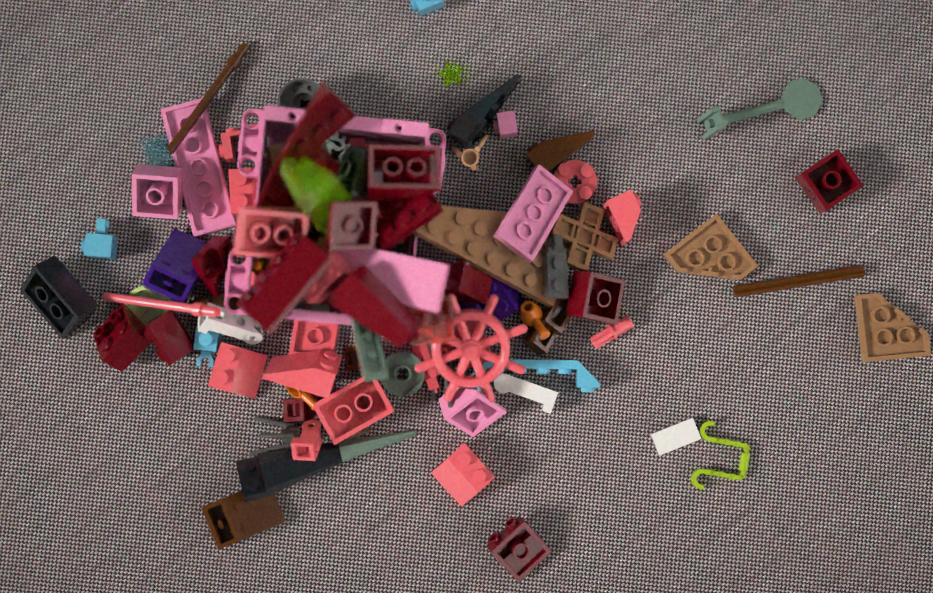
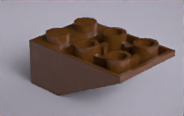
M241 490L201 507L218 550L286 521L275 494L267 498L244 503Z

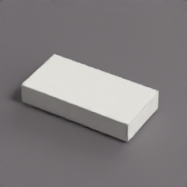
M693 418L650 434L658 455L665 454L701 439Z

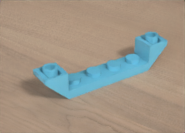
M509 359L525 366L526 371L524 374H527V369H536V374H549V370H558V374H572V370H576V388H581V392H594V388H600V383L578 360ZM490 361L483 363L484 370L487 371L494 363ZM480 386V387L468 388V389H473V390L482 391L481 386Z

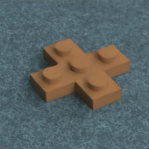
M584 202L581 205L577 221L565 215H559L552 227L550 236L561 235L563 241L570 244L567 251V266L578 271H587L592 254L607 260L613 259L619 238L599 230L605 210Z

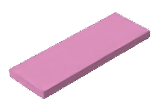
M202 98L160 109L169 144ZM206 108L180 146L172 154L175 167L182 168V194L194 237L236 227L237 224L236 217L231 214L230 194Z
M319 237L317 246L326 238ZM377 249L338 250L352 271L363 263L404 305L433 312L440 311L450 265Z

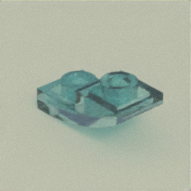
M163 134L140 140L147 159V165L172 167Z

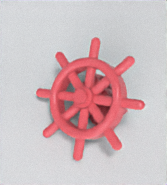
M450 293L446 299L452 314L443 319L437 328L424 324L418 330L433 337L431 345L433 358L416 364L415 371L420 373L436 367L439 373L450 382L444 395V400L447 402L452 401L458 386L468 388L481 386L489 402H493L495 396L490 382L494 381L505 368L519 374H524L526 371L525 366L509 360V339L527 332V326L521 324L506 330L503 324L492 315L498 302V296L495 294L489 297L484 310H460L455 295ZM488 325L496 334L486 338L484 330ZM442 341L458 349L441 354ZM500 343L499 355L492 353L489 346ZM459 358L460 362L456 371L446 364ZM488 361L494 363L487 371L484 370L483 363ZM474 368L476 375H464L466 369Z

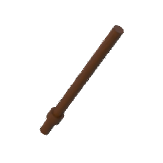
M243 42L235 54L230 55L226 61L227 65L167 146L166 149L174 154L231 73L239 68L242 58L250 48L249 45Z

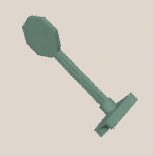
M801 78L787 83L781 95V100L730 114L721 113L720 106L714 107L697 119V123L704 122L707 133L702 138L706 140L721 132L729 123L784 109L785 112L799 120L814 117L823 100L818 86L805 78Z

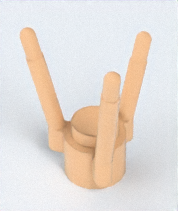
M488 134L482 137L475 148L468 147L463 152L455 146H452L451 149L456 153L457 157H461V161L465 166L471 167L473 171L478 172L479 167L476 164L480 157L479 151L486 142Z

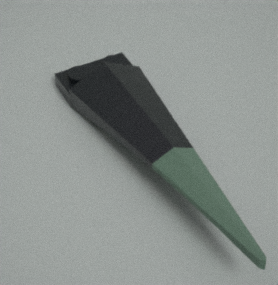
M412 430L345 440L335 445L333 442L321 445L315 461L293 460L291 449L258 453L257 457L238 460L236 465L244 503L267 498L342 462L414 437L417 431Z

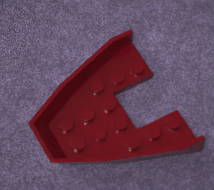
M324 80L285 141L255 207L285 206L304 208L310 214L307 236L317 234L311 231L317 209L321 202L325 203L330 193L327 190L331 183L335 184L339 176L338 168L340 163L322 144L356 116L354 111Z

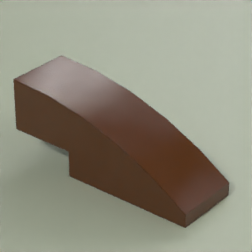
M569 298L556 299L553 307L549 308L546 306L543 309L541 322L550 332V336L547 339L541 340L534 326H531L522 343L538 355L547 353L556 336L562 334L572 317L566 315Z

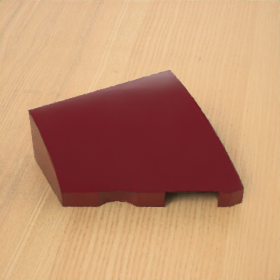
M213 236L191 259L200 280L214 297H218L221 293L218 286L221 279L226 277L228 257L233 249L229 236Z

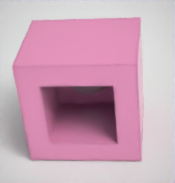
M515 111L497 113V120H493L494 133H499V139L517 137L518 130Z

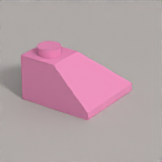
M458 387L452 399L451 408L448 407L444 396L439 399L444 419L472 437L507 412L504 407L494 401L489 402L484 394L473 389Z

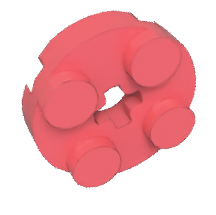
M566 161L560 164L554 173L557 179L573 190L567 204H582L590 199L596 190L597 176L593 167L584 161ZM573 176L581 181V184H578L576 188H572V184L568 183V180H571Z

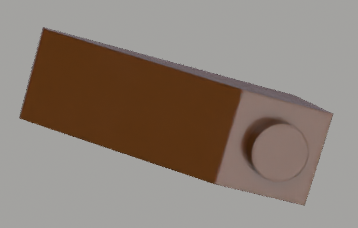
M588 131L544 140L540 144L535 142L526 150L528 153L525 159L533 169L540 164L548 172H551L592 140L595 133Z

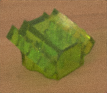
M303 156L298 163L293 158L282 160L280 173L298 207L302 208L306 216H311L318 231H322L327 239L329 201H347V199H352V197L335 175L325 168L318 166L310 159Z

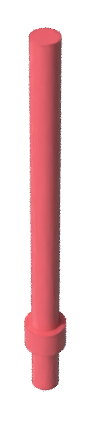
M110 292L103 294L104 301L187 312L198 317H204L205 315L219 317L221 314L220 308L206 306L205 303L195 302L189 304Z

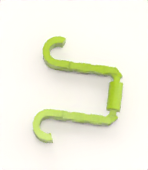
M706 421L700 425V436L704 440L713 443L742 447L744 452L741 453L740 473L736 475L710 469H697L691 475V482L699 489H704V485L697 482V476L701 473L741 481L746 477L745 472L748 471L750 447L746 442L742 443L707 436L705 428L709 425L714 426L716 422Z

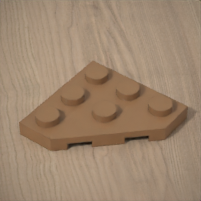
M717 213L663 254L677 273L741 280L758 267L757 263Z
M872 293L854 296L862 362L931 356L929 333L912 322L897 307L886 301V298L881 294Z

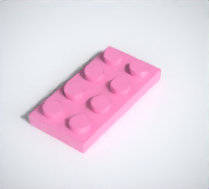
M538 164L532 170L493 237L527 263L533 262L573 190Z

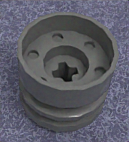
M295 78L287 82L280 90L278 107L305 109L304 106L310 103L320 86L307 78Z

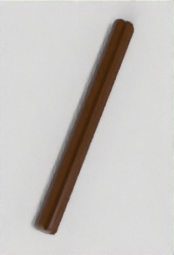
M863 265L740 284L733 286L732 291L734 297H742L860 278L865 276V268Z

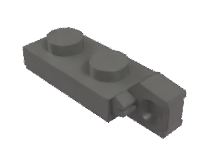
M553 235L548 238V247H546L543 254L544 297L549 299L569 298L566 248H563V237L561 235Z

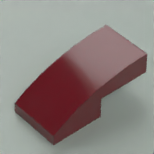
M314 397L317 401L324 399V397ZM302 398L283 399L284 422L320 420L316 411H313Z

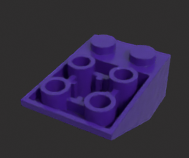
M174 228L151 264L142 282L143 287L171 301L188 303L200 280L191 259L206 245V242Z
M493 278L489 297L492 294L497 295L498 302L492 315L499 321H502L520 310L524 301L516 289ZM458 302L460 310H484L486 304Z

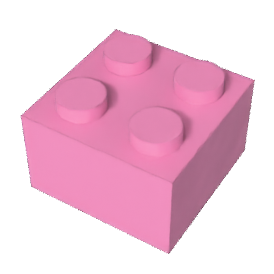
M137 164L132 172V216L178 220L182 211V168Z

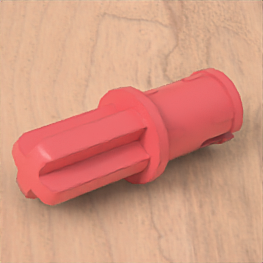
M626 315L618 321L617 325L608 324L607 328L590 338L591 343L595 348H599L613 339L617 340L618 336L634 328V325Z

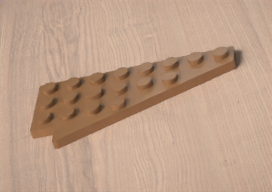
M441 206L444 211L443 213L412 233L456 258L471 263V266L549 308L555 305L556 299L544 297L543 254L546 247H548V238L551 237L550 233L531 263H527L493 237L508 212ZM563 241V248H566L567 254L570 244Z

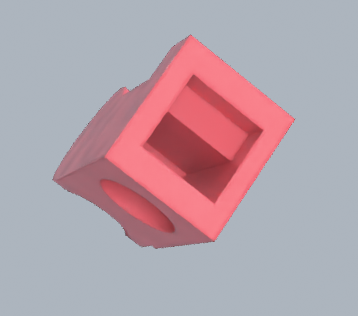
M308 420L302 424L300 437L293 438L291 441L293 460H316L323 442L320 421Z

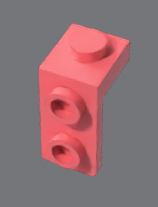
M238 127L228 128L226 132L220 133L222 144L219 145L221 158L224 157L228 163L237 162L234 140L239 139L241 130Z

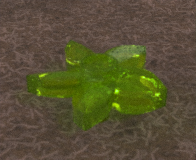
M446 61L445 70H441L436 74L439 77L445 78L444 84L445 87H448L452 81L461 83L458 74L461 72L462 66L452 67L451 63Z

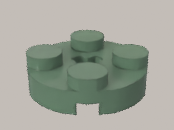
M395 352L385 359L388 378L381 380V383L389 393L401 397L410 396L421 388L425 372L418 373L415 371V365L421 363L417 356L407 352ZM399 368L409 371L406 374L408 377L406 380L403 378L397 379L396 376L399 374L397 370Z

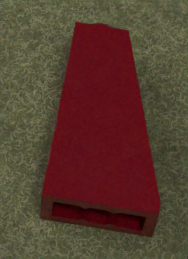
M363 263L353 270L326 300L330 305L398 348L402 347L406 342L409 345L420 336L417 331L424 325Z

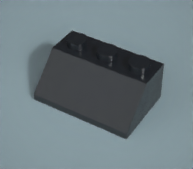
M55 255L35 265L20 288L21 292L62 339L68 337L89 319L98 307L93 297L84 290L79 281L72 276Z

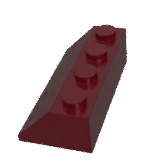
M300 232L289 237L284 249L272 257L268 268L256 276L255 283L249 290L241 294L239 302L236 304L269 334H272L334 260Z

